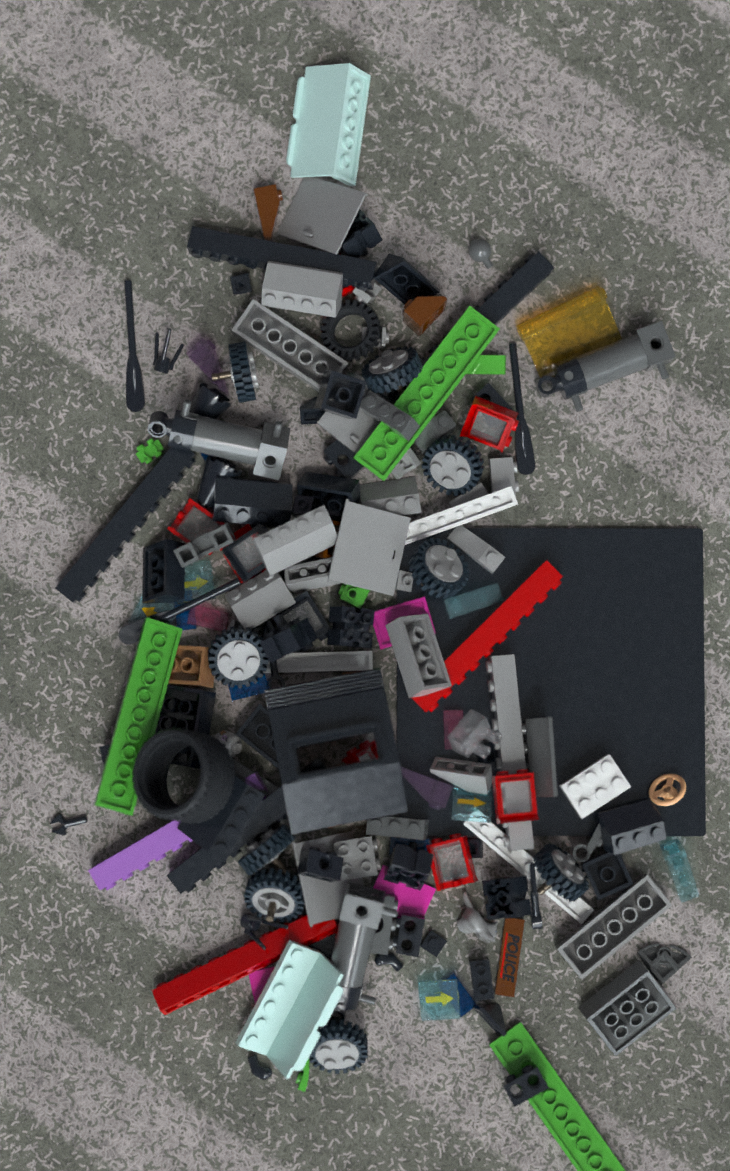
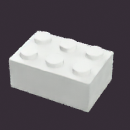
M610 754L601 757L559 785L581 819L631 787Z

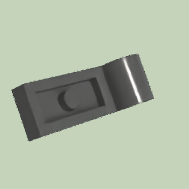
M600 823L588 846L579 844L574 847L573 857L577 861H587L593 850L597 846L601 847L603 840ZM581 847L587 850V856L584 859H580L576 855V851Z

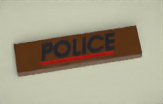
M508 918L504 921L495 995L514 997L524 919Z

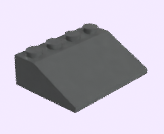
M552 717L524 719V723L521 724L522 734L525 735L526 741L523 743L524 754L527 756L525 764L528 773H534L536 797H558Z
M638 960L579 1006L578 1009L616 1057L673 1012L676 1007L646 967Z

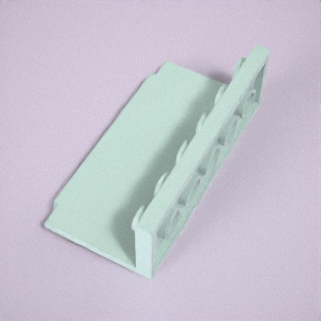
M350 63L306 67L305 77H299L297 81L293 109L296 124L291 125L286 158L287 165L292 166L290 177L330 176L346 185H356L371 78L369 74Z
M289 940L235 1043L239 1047L266 1055L282 1075L289 1079L293 1070L300 1071L303 1069L320 1037L317 1028L327 1024L343 993V988L338 986L343 974L321 951Z

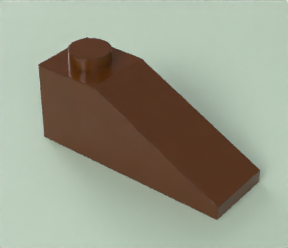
M276 184L254 189L263 235L267 241H272L280 210V201L283 200L281 189L277 190Z

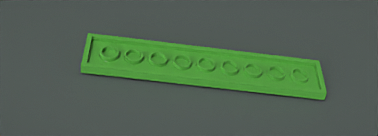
M469 306L425 363L423 369H421L422 372L418 374L417 378L413 379L394 404L395 407L413 417L420 425L412 438L407 441L386 424L380 422L353 459L382 481H385L500 328Z
M148 617L144 619L95 798V806L130 816L133 815L137 801L132 782L133 765L144 742L155 733L182 628Z
M521 1022L508 1029L505 1037L499 1036L489 1043V1046L510 1075L521 1073V1069L526 1065H537L549 1088L528 1101L577 1171H625ZM535 1074L528 1077V1082L531 1084L536 1083L538 1080V1076Z

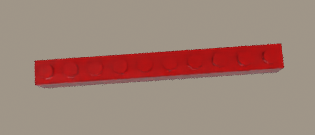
M547 560L444 661L452 686L455 683L460 685L467 678L464 674L469 669L473 672L480 665L478 660L482 656L487 658L494 651L492 647L496 643L500 645L508 637L506 633L510 629L514 631L521 624L519 620L524 615L528 617L535 610L533 606L537 602L541 604L548 597L546 593L551 588L555 590L562 583L560 579L563 576ZM449 687L411 699L425 713L428 710L432 712L439 705L437 701L441 697L446 699L453 690Z
M303 914L292 923H284V925L289 926V929L279 928L273 932L268 931L262 934L259 940L266 946V950L262 949L254 940H249L238 949L228 950L226 955L222 957H214L203 966L193 967L191 972L176 975L173 978L174 980L168 983L162 982L152 990L160 1012L167 1015L278 961L289 940L309 946L336 933L338 930L336 920L332 919L316 923L310 927L308 915Z

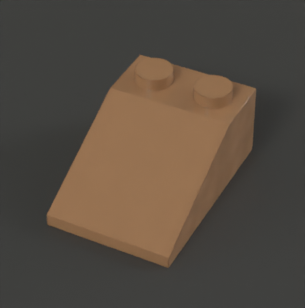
M178 645L168 684L213 688L214 676L208 663L209 648Z

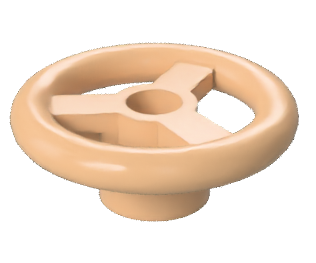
M677 774L661 775L652 782L649 788V797L653 803L659 806L673 805L684 796L686 782ZM667 780L666 785L662 789L655 791L658 784ZM674 780L680 783L679 793L673 787Z

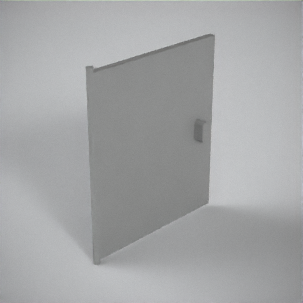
M304 177L276 234L337 255L368 193L316 177Z
M357 372L354 373V378L364 381L362 376ZM366 385V387H365V391H364V394H363V398L366 396V394H367L368 391H369L368 388H367V385ZM375 393L376 395L380 396L384 400L394 405V403L390 401L387 397H385L382 393ZM359 408L357 419H347L325 412L317 422L318 425L355 454H357L380 424L368 416L361 408Z
M346 499L327 581L330 582L332 580L393 596L411 518L349 502V499Z
M352 831L296 844L292 842L297 868L302 850L316 847L323 853H326V851L335 852V842L354 839ZM320 860L319 865L322 868V862ZM299 875L310 927L316 923L340 918L348 882L364 886L362 878L327 882Z

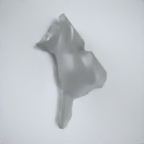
M464 892L463 900L467 909L463 912L461 919L457 921L458 929L465 934L475 933L477 938L485 943L495 942L494 937L497 936L498 922L486 923L473 908L467 892Z

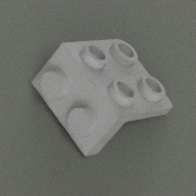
M372 835L334 843L335 853H337V856L344 858L341 881L378 875V870H381L380 858L376 859L375 856L378 845L377 840L373 839Z

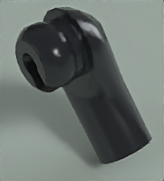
M388 952V955L377 954L374 959L376 965L390 964L396 972L404 966L391 952Z
M257 1055L247 1057L253 1075L262 1080H267L272 1076L271 1068H264L259 1065Z

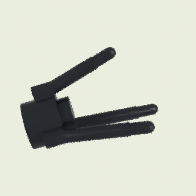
M168 328L162 356H159V358V333H155L154 361L152 365L154 366V371L168 374L169 370L173 371L174 364L184 347V344L180 345L170 362V358L166 357L171 328Z
M245 913L240 920V925L245 928L244 933L249 935L264 950H266V946L252 933V931L259 929L261 923L289 929L288 925L273 921L268 922L249 913Z

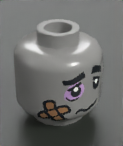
M223 730L215 735L214 738L220 740L225 745L231 757L241 752L242 741L235 733Z

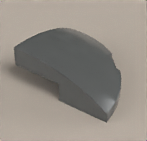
M660 943L646 946L637 953L660 985H663L692 958L687 952L674 945L669 947L680 953L673 952L667 947L656 948L660 946Z

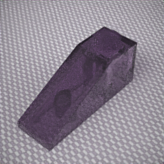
M201 338L186 355L212 381L211 374L222 372L214 350L216 346L209 339L205 341ZM225 379L212 381L226 397L229 395Z
M401 767L403 777L430 803L429 807L440 810L441 807H446L453 786Z

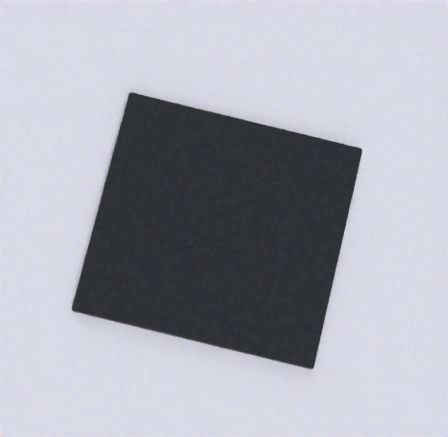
M455 528L405 545L399 570L410 573L414 572L409 569L411 566L409 564L410 556L425 540L439 538L440 542L446 540L447 546L453 544L447 538ZM466 528L505 557L493 574L459 549L458 555H464L465 559L462 562H468L469 566L467 569L470 570V573L468 574L469 579L466 585L457 594L446 599H442V595L439 598L435 597V592L429 595L428 588L423 591L421 583L419 585L416 584L418 578H413L411 592L397 590V604L425 596L435 628V636L445 661L546 560L563 576L560 579L562 583L555 590L551 588L546 593L548 597L541 604L537 602L533 606L535 610L528 617L524 615L519 620L521 624L514 631L510 629L506 633L508 637L500 645L496 643L492 647L494 651L487 658L482 656L478 660L480 665L473 672L469 669L464 674L467 678L460 685L455 683L451 687L453 692L446 699L441 697L437 701L438 707L432 712L428 710L425 713L408 697L397 663V751L408 811L398 813L397 817L429 820L428 836H450L459 833L461 836H477L463 824L470 814L477 809L505 833V828L502 827V824L496 823L493 783L487 795L468 792L431 773L430 767L435 757L479 763L476 746L493 742L494 738H496V733L492 729L494 713L490 710L492 693L488 690L490 673L486 671V661L491 656L514 654L521 723H524V719L552 717L558 797H536L539 820L531 821L533 836H593L599 824V812L650 798L649 788L652 782L659 776L670 773L677 774L685 780L686 792L681 800L673 805L659 806L655 804L664 821L666 836H704L706 834L702 529ZM610 754L631 787L581 819L559 785L601 757ZM495 762L488 763L491 764L492 776H497L499 769H496ZM667 780L658 784L655 791L662 789L666 785ZM674 780L673 787L679 793L680 783ZM475 797L486 804L474 807L471 804H459L458 799L474 800Z

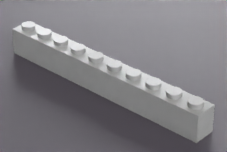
M515 655L491 656L486 661V671L490 673L488 690L492 693L490 710L494 713L492 729L496 733V738L493 740L494 749L498 753V758L495 759L496 769H499V772L509 771V774H517L516 770L526 769ZM527 780L501 783L504 814L530 812ZM531 821L502 824L506 836H503L504 847H507V851L534 849Z

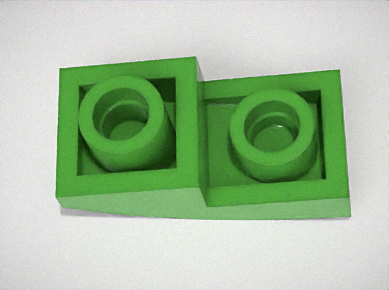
M480 355L466 374L506 375V355Z
M309 1058L302 1069L304 1072H299L296 1083L299 1084L298 1090L303 1092L306 1090L309 1078Z

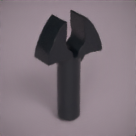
M60 814L50 824L57 822L64 824L60 829L53 830L52 832L59 835H67L66 830L68 827L87 823L88 820L85 815L66 820Z

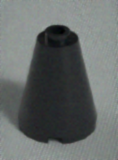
M201 381L195 392L189 412L217 419L232 405V402H229L230 400L217 389H208L207 386L209 384Z
M208 455L196 499L199 500L198 504L205 508L212 507L216 476L239 478L243 470L240 468L237 471L235 469L236 465L225 458H214L212 455Z

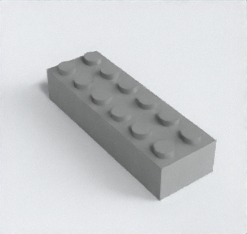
M254 299L232 329L233 335L242 341H246V344L318 392L324 371L333 370L344 374L348 368L347 361Z
M644 873L633 882V885L628 886L555 946L581 980L672 906L647 874Z

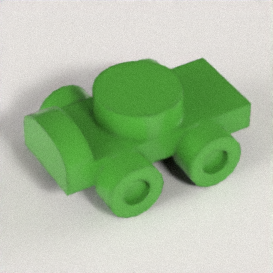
M153 438L149 439L146 442L148 444L147 447H144L143 444L137 447L139 452L136 455L141 463L146 462V464H149L153 461L152 457L158 458L163 455L161 451L164 448L158 439L156 441Z

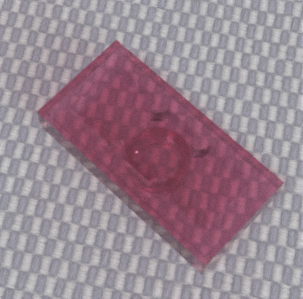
M196 606L190 609L187 624L222 632V630L226 629L229 613Z
M463 710L443 711L445 749H464Z

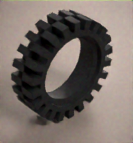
M345 300L346 303L341 304V309L336 318L327 316L326 319H322L324 325L320 328L322 331L321 338L324 340L323 343L327 349L342 359H347L348 362H353V359L359 361L362 356L364 358L368 357L367 353L369 351L372 354L374 352L373 347L379 345L377 340H381L380 332H382V328L379 325L381 323L374 311L365 303H359L358 300H353V302ZM358 315L363 317L367 323L368 329L365 338L358 345L352 347L340 345L335 338V328L338 322L346 316Z

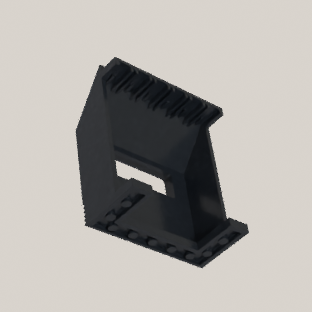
M380 668L264 690L291 834L408 812L401 766ZM368 733L374 734L378 759L312 772H300L296 753L297 747Z

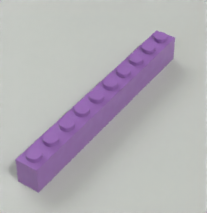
M257 771L246 777L247 780L268 793V789ZM170 821L90 868L88 871L99 890L113 888L117 885V880L122 878L124 881L133 876L132 872L136 869H139V871L144 870L150 866L148 862L153 859L157 862L166 857L165 853L172 850L174 852L183 847L182 843L184 841L192 842L193 840L177 829L181 822Z

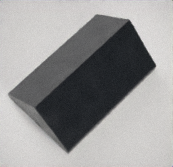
M390 253L374 276L376 281L404 305L410 299L414 301L416 297L435 296L440 293V290L407 260Z

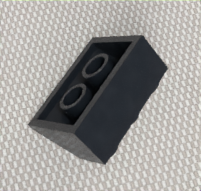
M305 471L297 484L298 495L313 497L315 499L313 510L324 505L333 521L341 522L346 499H349V502L359 504L360 484L357 479Z
M165 539L143 548L142 603H174L184 599L185 567L182 568L174 550L185 543Z
M650 798L598 813L604 850L613 855L666 840L664 821Z

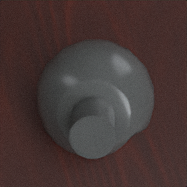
M473 239L468 250L470 257L476 262H483L487 269L491 268L493 264L489 259L491 256L490 244L484 239Z

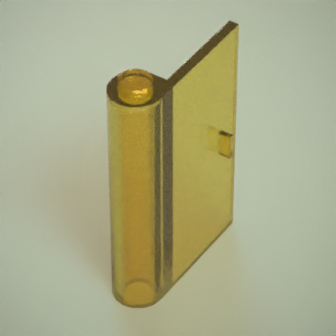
M596 286L515 325L521 340L527 347L539 377L553 372L552 364L573 356L576 357L622 339L606 302L607 294L604 288L600 289L599 286Z

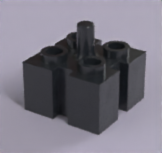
M360 209L340 248L346 256L359 258L361 255L366 256L368 254L367 247L370 249L374 248L383 241L374 223Z
M330 606L329 622H333L332 630H328L327 645L372 648L373 633H369V625H374L375 610Z
M277 615L273 619L278 628L266 634V639L261 641L260 644L269 662L272 663L303 648L316 640L317 636L308 618L301 621L299 618H296L285 625L281 616Z
M410 842L409 846L396 843L393 852L388 858L383 880L399 884V882L404 883L406 887L421 890L424 882L430 875L434 854L424 849L416 851V842Z
M527 876L498 877L482 881L484 896H488L489 902L485 904L487 920L519 918L532 915L530 899H526V892L529 891Z

